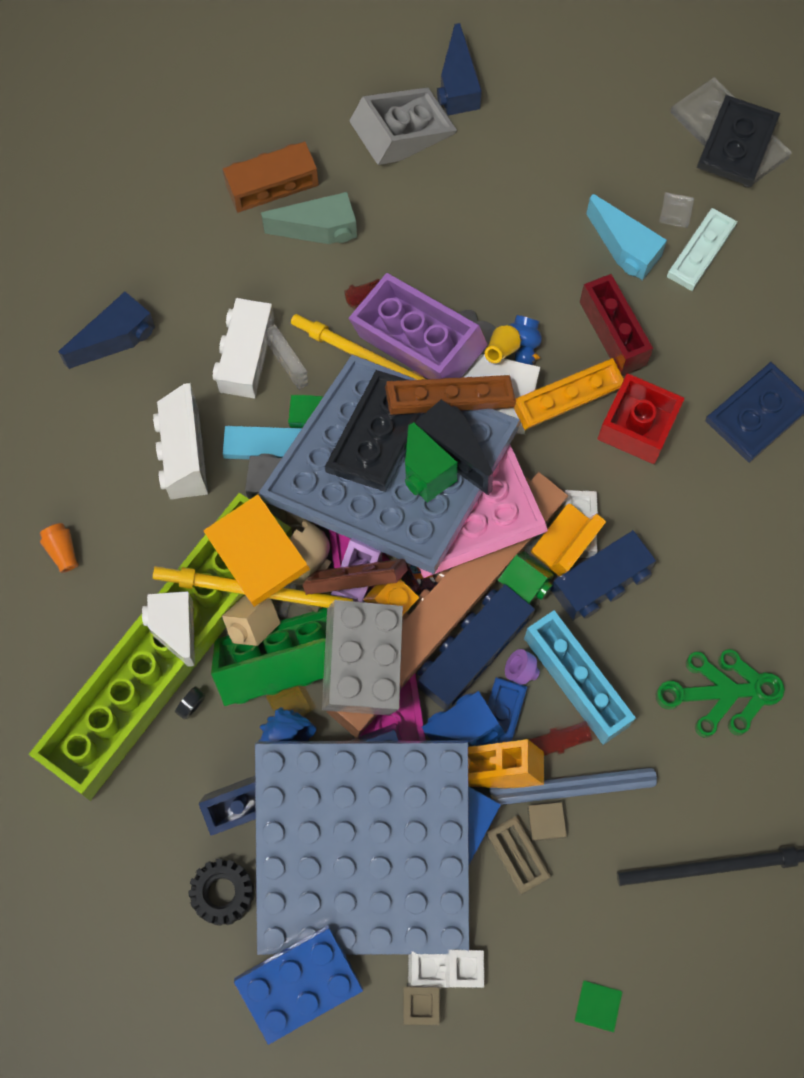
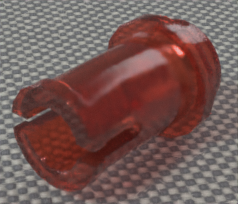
M375 279L356 287L350 285L349 289L344 291L348 306L350 308L354 306L357 308L380 280Z

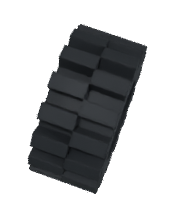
M216 859V862L209 861L205 863V867L199 868L195 872L197 875L194 879L191 878V890H188V895L191 898L190 904L196 911V914L208 923L219 926L223 924L230 925L236 920H241L244 913L250 910L251 901L254 900L253 882L249 874L234 861H224L223 859ZM218 879L230 880L235 887L233 900L225 906H216L209 899V888Z

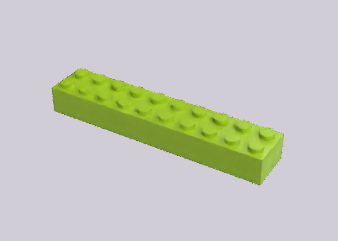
M238 493L217 521L250 499ZM275 517L290 539L292 536L291 527ZM206 534L177 569L181 570L182 567L196 569L195 573L235 579ZM167 582L158 594L188 591L193 600L196 666L226 628L222 616L245 594L196 586L188 589L179 587L178 583ZM141 614L30 751L29 755L91 801L195 666H187L158 641L148 626L143 625Z

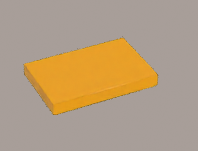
M258 494L203 530L254 607L310 570L305 560Z

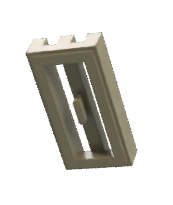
M516 816L486 832L487 838L520 895L551 878ZM510 827H513L540 874L538 877L535 878L513 841L507 830ZM501 833L526 877L527 883L523 884L496 835Z

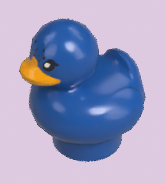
M516 315L515 322L509 324L516 328L520 334V346L522 348L515 354L516 362L533 365L536 360L540 359V356L534 352V349L540 346L542 342V335L538 330L540 321Z

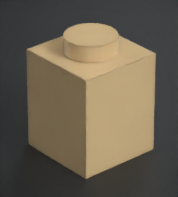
M244 595L222 616L228 630V635L234 644L258 646L280 624L272 600L269 598L254 607L247 596Z

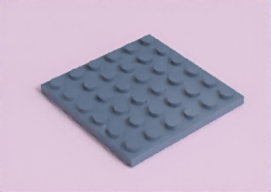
M351 355L259 491V496L266 503L350 539L354 538L397 559H405L407 563L435 574L482 491L457 473V481L427 503L419 494L414 495L406 486V452L386 492L325 472V464L374 372L378 370L408 380H417ZM494 409L462 410L461 412L466 417L492 472H494L520 427V419Z
M257 741L255 743L257 955H276L327 925L330 926L345 954H412V951L416 954H448V950H467L469 952L468 741Z

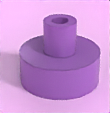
M523 649L514 651L505 665V676L507 679L519 685L526 684L530 680H536L540 674V670L537 668L536 657Z

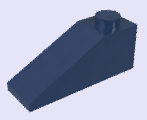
M460 23L454 24L441 74V87L437 88L438 102L440 105H444L447 116L479 110L482 91Z
M123 292L58 351L64 365L70 369L135 347L140 341H145L155 328L151 313L127 292Z

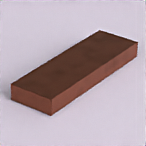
M396 559L318 570L304 581L303 587L305 594L308 595L397 583L408 569L405 559Z

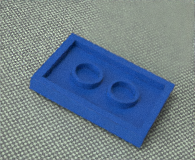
M329 925L234 978L238 991L268 1045L363 991L362 984Z

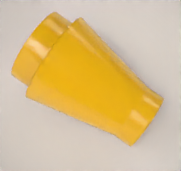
M510 325L497 327L493 331L489 345L485 350L486 359L491 363H498L503 358L516 352L521 344L518 330Z

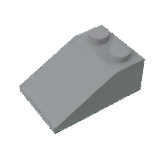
M428 87L363 96L349 121L377 165L401 161L454 135L457 131Z

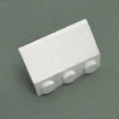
M186 383L157 401L158 413L153 414L155 431L160 432L161 442H156L157 457L159 461L163 460L164 470L159 471V482L161 489L167 490L170 499L208 495L199 409L191 384Z

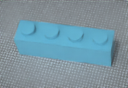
M555 610L527 628L524 640L603 745L630 727L636 717Z

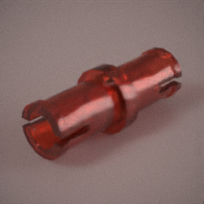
M586 721L557 730L555 727L549 729L550 733L529 739V741L544 752V756L555 752L557 755L564 753V749L592 742V736Z

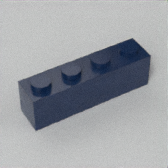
M505 584L499 591L493 589L482 602L484 607L477 615L472 612L461 624L463 629L456 638L450 636L439 649L441 655L434 662L429 659L417 673L420 676L418 688L445 712L456 704L533 617L535 609Z

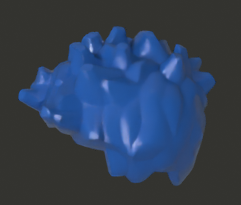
M283 707L275 710L274 716L267 718L268 722L266 724L260 725L263 733L259 741H309V738L315 734L317 728L307 718L301 716L298 712H294L293 709L284 710Z

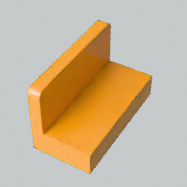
M569 503L547 529L548 531L537 541L531 549V553L557 575L561 576L571 569L606 521L597 513L588 518Z

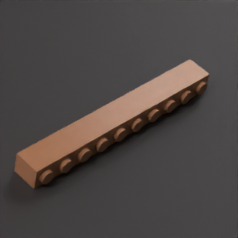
M538 472L532 480L526 478V481L547 525L562 508L568 495ZM536 536L441 571L435 579L438 584L431 592L426 588L418 596L419 598L414 603L417 607L410 615L405 613L402 616L400 690L495 584L514 556L523 552ZM327 711L333 719L355 738L359 737L378 716V714Z

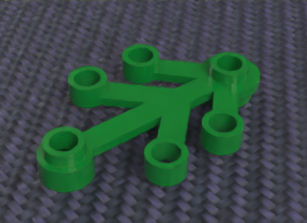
M727 649L719 656L718 664L725 671L734 670L748 682L747 684H736L709 663L703 653L693 652L686 659L687 669L695 674L701 673L716 686L682 688L675 681H666L657 689L656 701L662 708L672 710L677 708L682 702L719 700L708 715L701 717L695 724L696 733L702 738H709L716 732L717 724L738 698L752 697L741 714H735L728 721L729 731L734 735L740 736L749 730L751 720L763 705H775L783 698L785 688L782 680L773 673L765 672L759 674L742 661L736 651ZM724 656H731L734 659V665L726 664ZM691 659H700L702 667L693 666ZM762 685H768L771 688V695H766L762 692ZM663 693H672L674 701L667 702L663 698ZM734 720H741L744 723V729L738 730L734 726ZM701 722H708L712 728L711 732L703 731L701 729Z

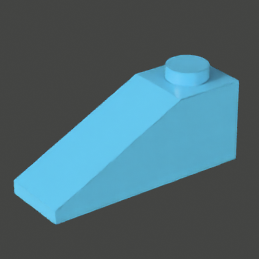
M592 194L586 213L616 263L627 274L643 280L661 258L667 240L600 197Z

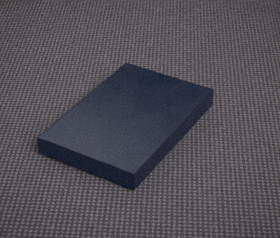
M770 362L709 414L705 421L750 463L804 416V391L776 365Z

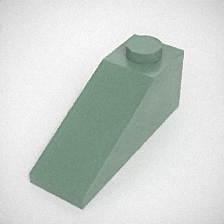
M347 192L261 212L265 234L324 244L344 243L357 237L356 219Z

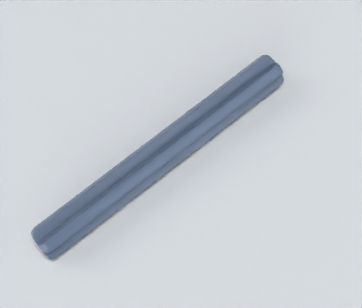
M654 768L551 779L544 780V785L490 788V799L501 805L651 788L657 785V776Z

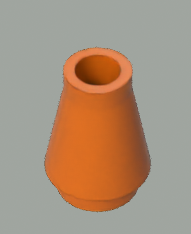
M58 523L43 529L39 533L42 538L40 540L41 545L55 562L60 573H65L78 567L70 529H66L63 523Z

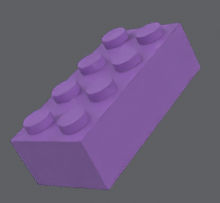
M388 273L383 276L349 317L360 338L428 379L461 378L488 345L478 324Z

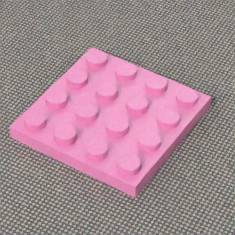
M511 445L508 446L493 472L492 492L487 495L482 491L436 573L548 531ZM419 568L423 578L433 575Z

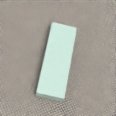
M711 208L669 270L667 278L693 291L736 227L737 221Z

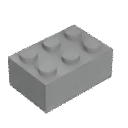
M334 600L327 608L322 697L323 711L391 715L399 710L403 606Z

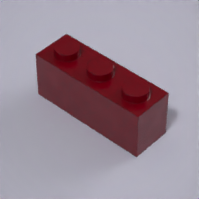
M612 274L584 284L579 303L610 359H614L621 375L647 366L653 347Z

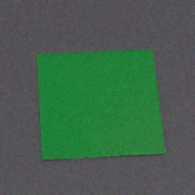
M583 980L574 1021L614 1033L622 991Z

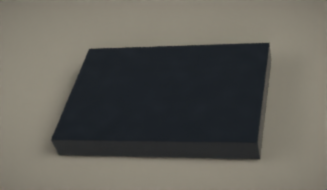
M726 95L697 168L752 187L780 113Z

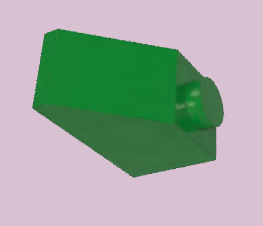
M414 422L409 425L405 459V483L414 495L419 494L428 503L457 481V461Z

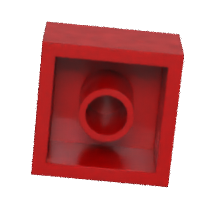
M627 373L602 424L597 440L655 465L685 398Z

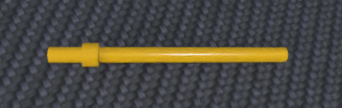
M294 314L291 319V325L309 333V337L318 342L325 341L350 355H355L414 379H425L330 331L327 325L319 321L312 322L298 314Z
M154 567L152 578L154 580L178 583L179 587L188 589L196 586L245 594L235 579L195 573L196 569L184 567L181 570ZM284 587L269 597V599L328 608L334 600L353 601L350 598L320 593L306 595L305 591Z

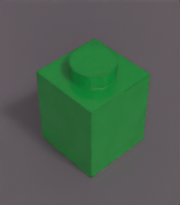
M523 551L514 556L498 581L503 585H507L530 604L537 600V598L542 601L553 587L549 581L554 576V573Z

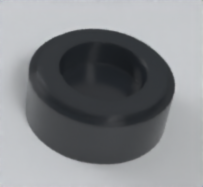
M197 686L193 687L179 703L175 713L184 720L188 719L203 702L205 693Z

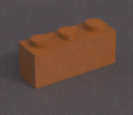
M305 141L298 144H290L283 149L271 153H263L255 158L243 162H235L228 167L222 168L225 184L237 213L319 186L317 167Z

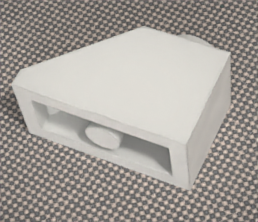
M189 592L147 594L148 606L142 607L143 625L148 626L153 636L187 666H195L193 600Z

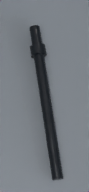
M794 846L779 847L778 851L621 871L617 872V881L619 886L778 865H781L782 868L797 867L798 863L804 862V848L795 849Z

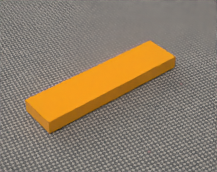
M611 358L515 398L514 410L524 430L619 390L624 378L614 359Z

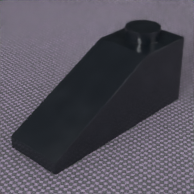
M442 399L439 400L415 424L457 461L458 474L489 495L492 492L493 472L466 417L457 407L450 406Z

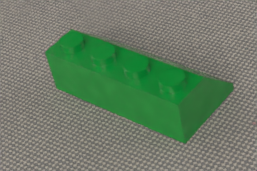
M327 608L281 620L280 624L258 646L234 644L230 636L216 639L214 642L211 675L224 706L243 704L252 698L263 695H275L284 689L298 685L307 686L316 680L323 679Z

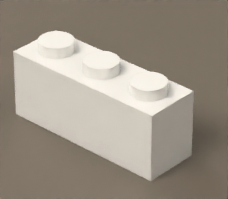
M236 298L234 308L228 310L226 326L229 327L227 336L222 335L220 341L221 360L220 363H215L213 369V380L217 382L219 393L249 398L256 397L274 322L272 304Z

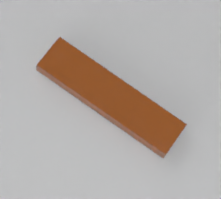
M510 375L387 381L385 386L390 415L426 413L441 399L461 411L514 408L516 403Z

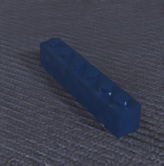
M396 723L349 741H402ZM255 776L207 793L198 804L211 836L256 819Z

